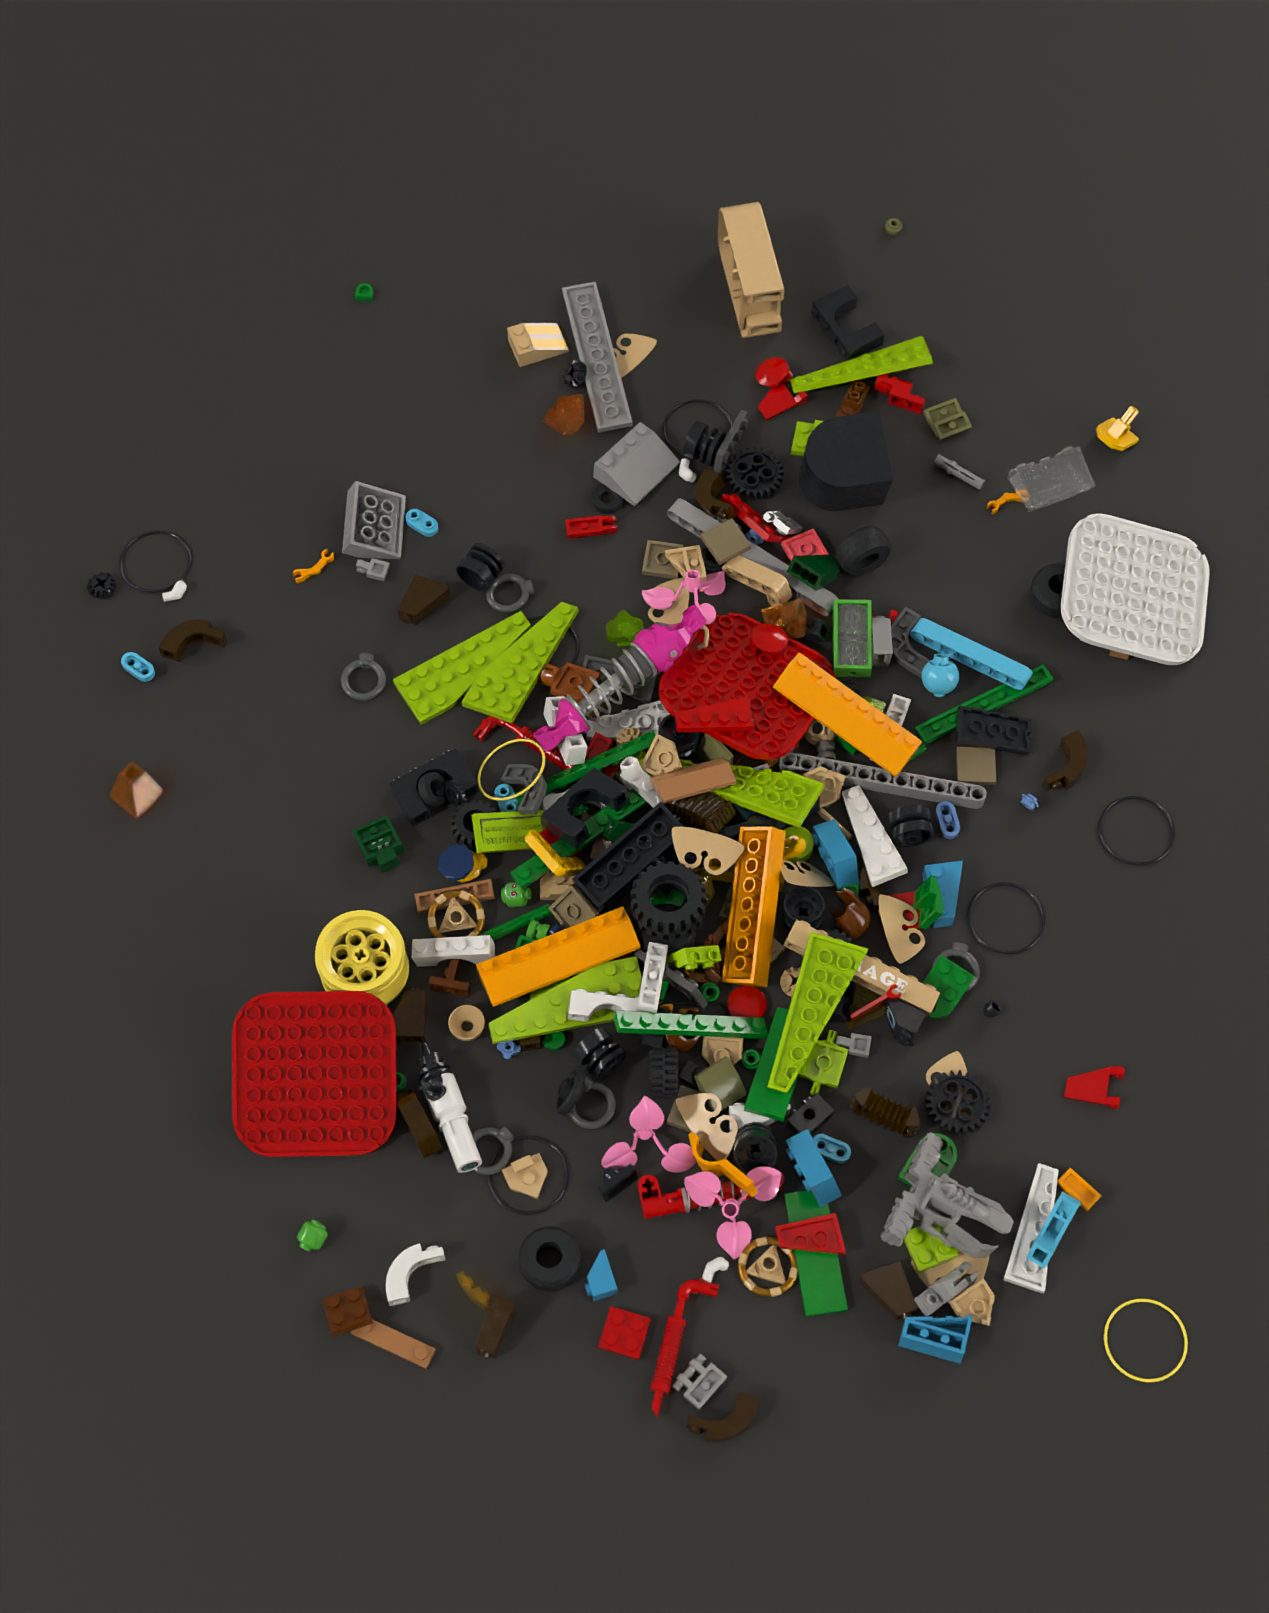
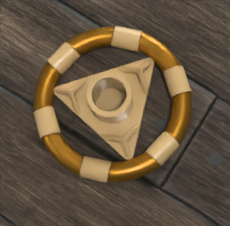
M451 890L442 893L433 901L428 911L429 929L435 938H448L441 933L469 928L475 929L468 936H477L482 932L485 923L484 909L481 903L471 893L463 890ZM454 897L465 899L473 904L477 914V925ZM451 898L438 930L435 919L436 910L444 901Z
M761 1237L753 1240L743 1249L738 1261V1271L744 1285L753 1293L764 1297L782 1295L793 1286L798 1276L794 1250L782 1249L788 1255L791 1262L789 1277L785 1282L776 1246L779 1247V1243L775 1237ZM772 1245L746 1270L748 1255L756 1247ZM748 1275L783 1285L771 1289H763L758 1287Z

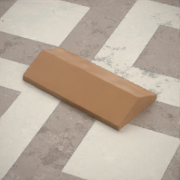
M723 758L650 777V781L663 804L736 784L731 766Z

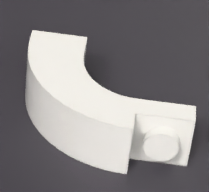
M416 1244L407 1248L396 1257L389 1268L386 1278V1294L390 1306L411 1302L408 1290V1281L411 1274L422 1265L444 1261L445 1255L442 1247L430 1246L426 1248V1251H422L421 1245Z

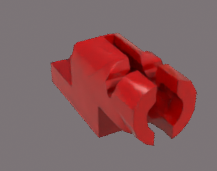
M887 373L878 375L874 389L886 395L889 394L888 404L920 415L922 414L925 399L911 394L913 383L899 379L896 376L889 379V374Z

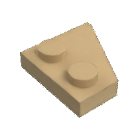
M700 545L665 550V557L684 578L688 570H697L700 573V581L707 580Z

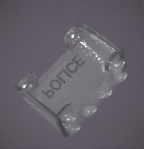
M1072 446L1062 449V452L1057 453L1055 458L1045 457L1039 460L1040 463L1034 464V462L1027 465L1025 462L1015 466V469L1010 470L1009 475L1006 476L1028 512L1074 497L1095 487L1080 446L1072 448Z

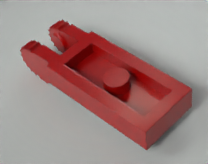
M599 515L565 520L567 537L571 539L615 534L618 531L617 526H610L609 524L615 523L616 517L613 515Z

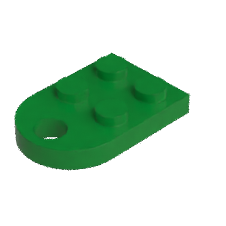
M942 955L922 982L924 985H932L936 988V991L940 992L935 1003L936 1009L928 1016L931 1019H942L948 1016L975 979V976Z
M933 1133L941 1138V1141L947 1145V1148L940 1150V1158L931 1173L938 1177L942 1174L948 1175L957 1159L956 1146L949 1137ZM919 1143L898 1176L899 1180L911 1187L912 1184L905 1179V1175L909 1173L908 1168L910 1165L912 1166V1159L916 1149L919 1147Z

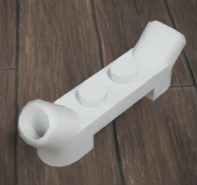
M630 756L625 758L620 764L622 771L620 773V781L629 791L633 788L654 808L662 800L652 785L650 776L640 767L636 757Z

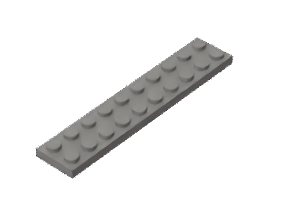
M596 282L563 287L562 293L579 360L584 362L587 367L585 384L597 431L599 433L631 427L633 422Z

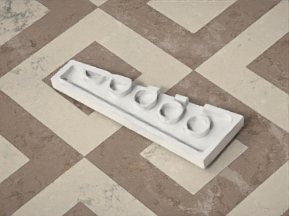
M857 785L842 791V798L865 863L871 886L874 887L908 873L905 863L861 787Z
M1038 1163L1003 1280L1043 1294L1046 1286L1048 1266L1044 1269L1026 1257L1055 1205L1058 1169Z

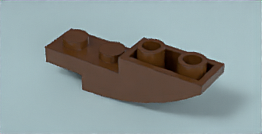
M854 380L844 396L842 405L835 417L859 414L870 385Z

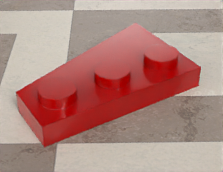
M836 1213L775 1226L780 1249L846 1255Z

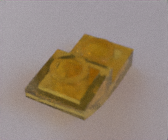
M463 1271L456 1274L461 1288L469 1299L479 1308L488 1311V1303L491 1300L486 1290L482 1292L480 1286L471 1289L475 1286L470 1275L466 1277Z

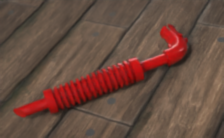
M488 716L484 720L482 719V723L472 734L482 742L491 729H494L496 725H500L518 735L517 739H530L538 743L534 737L535 732L527 726L520 728L514 723H509L492 716ZM520 741L542 756L540 749L535 744ZM558 746L549 751H544L545 758L563 770L575 766H566Z
M699 1278V1280L691 1279L685 1281L678 1289L676 1295L678 1300L674 1316H669L667 1319V1329H665L659 1351L660 1354L658 1355L659 1358L657 1359L659 1362L656 1364L653 1383L650 1388L651 1391L655 1392L651 1408L657 1418L663 1394L668 1395L670 1392L669 1386H671L670 1382H672L675 1361H677L676 1357H678L684 1332L683 1328L686 1325V1321L682 1319L686 1300L689 1299L690 1293H702L716 1298L719 1284L702 1281Z

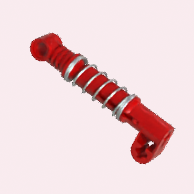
M782 1172L780 1186L777 1193H779L784 1186V1175ZM644 1175L639 1179L638 1192L644 1219L678 1212L687 1214L692 1209L700 1211L701 1207H704L695 1203L684 1187L678 1188L676 1192L661 1195L659 1183L654 1176ZM720 1179L721 1189L717 1194L724 1201L730 1198L736 1199V1196L740 1199L745 1193L731 1180L723 1182ZM647 1184L651 1187L653 1197H648ZM748 1195L743 1201L749 1200L751 1196ZM715 1198L714 1203L712 1205L718 1204L719 1206H722L719 1200Z

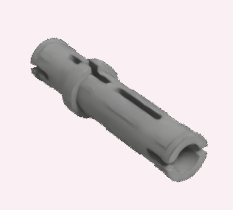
M940 454L936 457L934 464L946 470L947 474H953L978 490H981L984 486L985 480L957 465L956 461L952 462Z

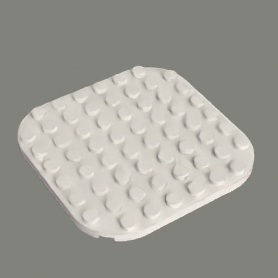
M1107 514L1088 515L1074 526L1069 535L1061 598L1063 620L1068 629L1077 638L1088 644L1161 664H1183L1198 653L1204 639L1209 584V564L1205 554L1202 555L1196 548L1198 545L1185 536Z

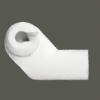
M681 459L680 477L685 481L694 482L697 476L689 469L690 461L688 459Z
M179 580L172 591L162 593L164 602L182 598L187 588L185 582Z

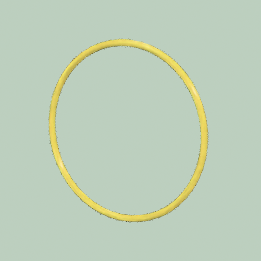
M514 739L498 746L485 758L479 769L477 782L481 793L487 798L497 801L513 799L525 793L537 782L545 766L543 748L537 742L530 739ZM525 741L535 744L542 753V766L535 780L527 788L515 795L504 798L492 797L484 792L480 784L481 772L487 760L496 751L514 742Z
M1151 1299L1127 1301L1111 1313L1105 1325L1104 1344L1110 1360L1119 1371L1134 1380L1141 1382L1164 1380L1177 1372L1185 1360L1188 1340L1184 1325L1175 1312L1160 1302ZM1135 1302L1154 1303L1165 1308L1178 1321L1184 1335V1353L1177 1367L1169 1374L1155 1379L1135 1377L1124 1371L1113 1359L1108 1348L1107 1331L1113 1316L1124 1306Z

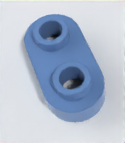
M940 802L935 811L940 833L947 839H954L960 831L955 807L950 802ZM945 811L948 815H943L942 812ZM950 828L953 832H948L946 829Z

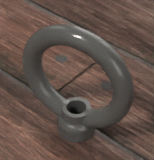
M504 574L494 579V582L486 591V598L493 609L508 613L523 607L529 595L535 593L531 579L525 581L518 575ZM506 581L516 582L522 589L521 598L511 605H501L495 601L493 596L495 588Z
M360 653L359 659L348 664L341 676V685L345 693L359 701H367L377 697L382 692L386 682L384 670L374 661V656L369 653ZM358 667L364 669L372 668L378 675L377 686L368 693L355 692L349 685V675Z
M956 942L953 943L952 949L945 950L936 957L933 966L941 955L945 958L953 956L958 959L967 960L971 966L972 975L975 976V979L967 989L969 991L976 985L979 979V965L974 956L968 952L969 946Z
M586 1076L584 1092L593 1089L602 1092L608 1102L607 1111L602 1118L596 1121H587L578 1115L575 1104L569 1115L580 1127L597 1129L606 1125L612 1119L616 1109V1100L614 1094L606 1085L594 1081L592 1076Z
M504 1126L500 1130L492 1127L482 1128L472 1134L475 1143L481 1137L495 1136L504 1146L503 1157L496 1165L491 1167L479 1166L473 1169V1171L481 1175H493L504 1169L512 1156L511 1141L515 1137ZM473 1162L469 1163L473 1168H475Z

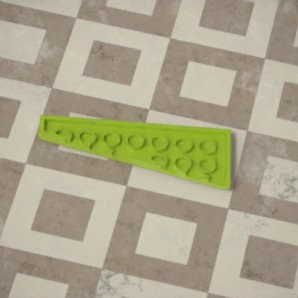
M919 336L803 376H798L791 379V386L794 393L933 364L932 356L923 336Z
M810 932L767 1088L783 1093L789 1091L867 954V948Z

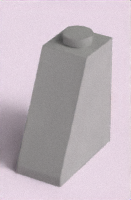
M876 616L871 618L872 666L888 667L893 654L890 618Z

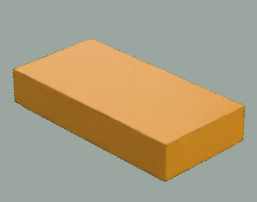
M1069 1168L1057 1181V1185L1068 1195L1081 1202L1080 1206L1086 1211L1102 1196L1072 1168Z

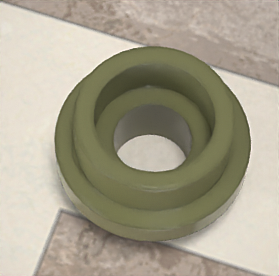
M895 218L889 219L885 224V228L889 234L896 235L902 230V222Z

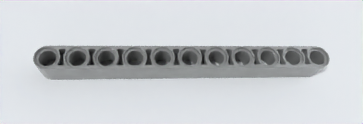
M681 498L677 499L667 511V515L671 520L701 538L702 533L722 524ZM748 540L751 544V549L740 554V556L783 575L789 583L792 596L823 616H828L831 613L834 599H838L836 595L824 587L815 591L787 572L789 565Z
M792 752L781 757L779 762L781 773L782 770L792 771L796 769L803 776L804 773L821 766L839 774L841 772L848 773V775H845L846 778L843 786L855 787L859 785L861 789L939 803L947 801L956 806L973 809L981 808L987 795L985 788L980 785L901 771L895 777L883 768ZM790 762L792 765H785L784 763ZM807 765V766H810L811 768L805 769V768H803V766ZM864 775V776H866L867 778H866V779H862V778H860L859 776ZM878 779H885L886 782H880ZM898 782H903L905 785L901 786V785H898L897 783H898ZM917 785H921V786H923L924 788H923V789H919V788H917L916 786H917ZM935 789H941L943 792H937ZM954 792H959V793H961L962 795H961V796L955 795ZM977 795L981 797V799H976L973 796Z

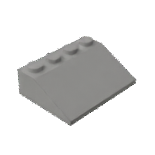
M640 422L594 464L593 477L635 506L680 464V461L653 430Z
M355 481L347 492L342 553L358 558L400 559L406 496Z

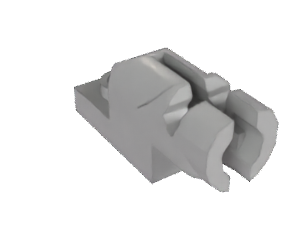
M963 1262L914 1298V1301L926 1317L950 1301L978 1278L976 1271L960 1282L957 1281L962 1276V1272L972 1266L969 1262Z

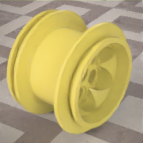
M356 910L341 914L325 926L317 940L315 963L325 991L367 992L378 997L387 1005L403 990L409 975V960L405 951L404 941L395 925L381 914L367 910ZM373 945L380 946L378 949L371 948ZM342 955H347L345 959H339ZM381 961L386 962L382 967L377 966ZM347 972L353 973L352 976L348 978L344 977V975ZM366 976H372V979L369 981L363 980Z

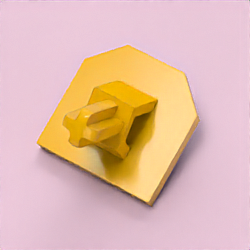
M1130 406L1121 419L1118 418L1116 420L1112 417L1099 424L1096 428L1097 437L1110 448L1124 451L1136 444L1139 438L1129 430L1131 422L1139 413L1138 409Z

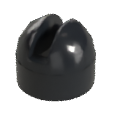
M994 1000L985 1004L984 1014L987 1017L993 1018L1001 1013L1000 1006Z

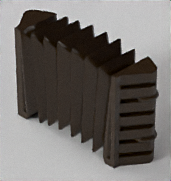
M704 792L664 803L665 807L675 815L676 819L680 817V822L685 819L686 823L691 821V826L696 823V828L700 827V830L705 829V831L716 834L736 815L731 801L725 803V798L719 801V795L714 797V792L711 794Z
M868 1086L863 1090L860 1089L853 1096L850 1109L857 1117L863 1114V1120L869 1118V1122L875 1121L876 1126L882 1124L883 1129L889 1127L890 1132L896 1130L897 1135L902 1132L903 1138H912L917 1133L920 1124L917 1113L918 1109L912 1107L908 1110L907 1105L903 1108L901 1103L896 1105V1100L890 1102L889 1098L884 1100V1095L879 1097V1092L874 1094L873 1089Z

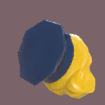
M450 845L440 855L438 868L449 880L465 883L480 875V871L487 867L488 859L483 853H475L469 850L466 845Z

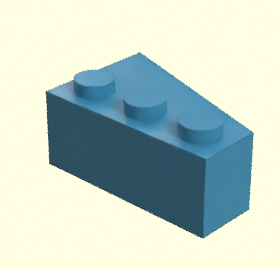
M835 819L813 826L814 834L812 836L814 845H817L820 856L827 866L837 891L844 886L858 884L856 855Z
M963 861L924 865L922 873L923 882L931 875L935 876L943 901V914L932 923L933 928L952 926Z
M808 1129L787 1139L786 1142L789 1148L786 1151L791 1161L796 1160L797 1164L794 1167L799 1176L804 1175L805 1180L802 1182L807 1192L812 1191L819 1206L822 1207L841 1197L842 1194Z
M933 1316L906 1317L898 1346L960 1364L964 1356L972 1316L953 1318V1316H946V1318H933Z

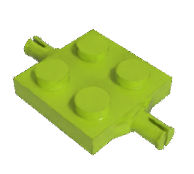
M829 1030L826 1040H817L800 1069L798 1077L813 1082L810 1091L812 1095L814 1091L815 1095L819 1093L821 1085L838 1087L849 1049L839 1047L834 1043L836 1031L833 1032L832 1038L833 1030Z

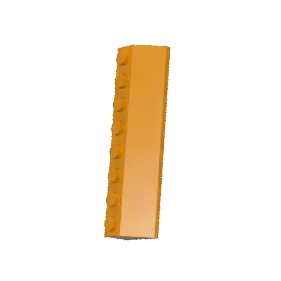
M800 652L788 664L773 686L775 690L895 777L913 757L922 743L916 736Z
M740 827L739 843L745 848L736 860L721 981L723 983L753 987H767L786 831L775 827Z
M622 906L478 963L476 967L491 1004L495 1007L640 949L641 946L631 920Z

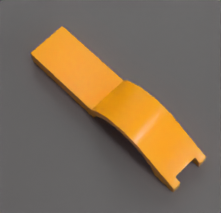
M693 1132L689 1134L693 1155L702 1171L712 1172L716 1176L725 1175L751 1197L758 1193L753 1181L725 1158L714 1162L703 1160L702 1152L704 1146L699 1143L700 1138Z

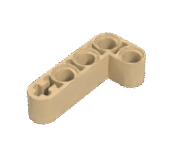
M738 555L722 567L724 573L730 578L766 594L769 604L777 610H780L792 597L789 583L783 575L743 556Z

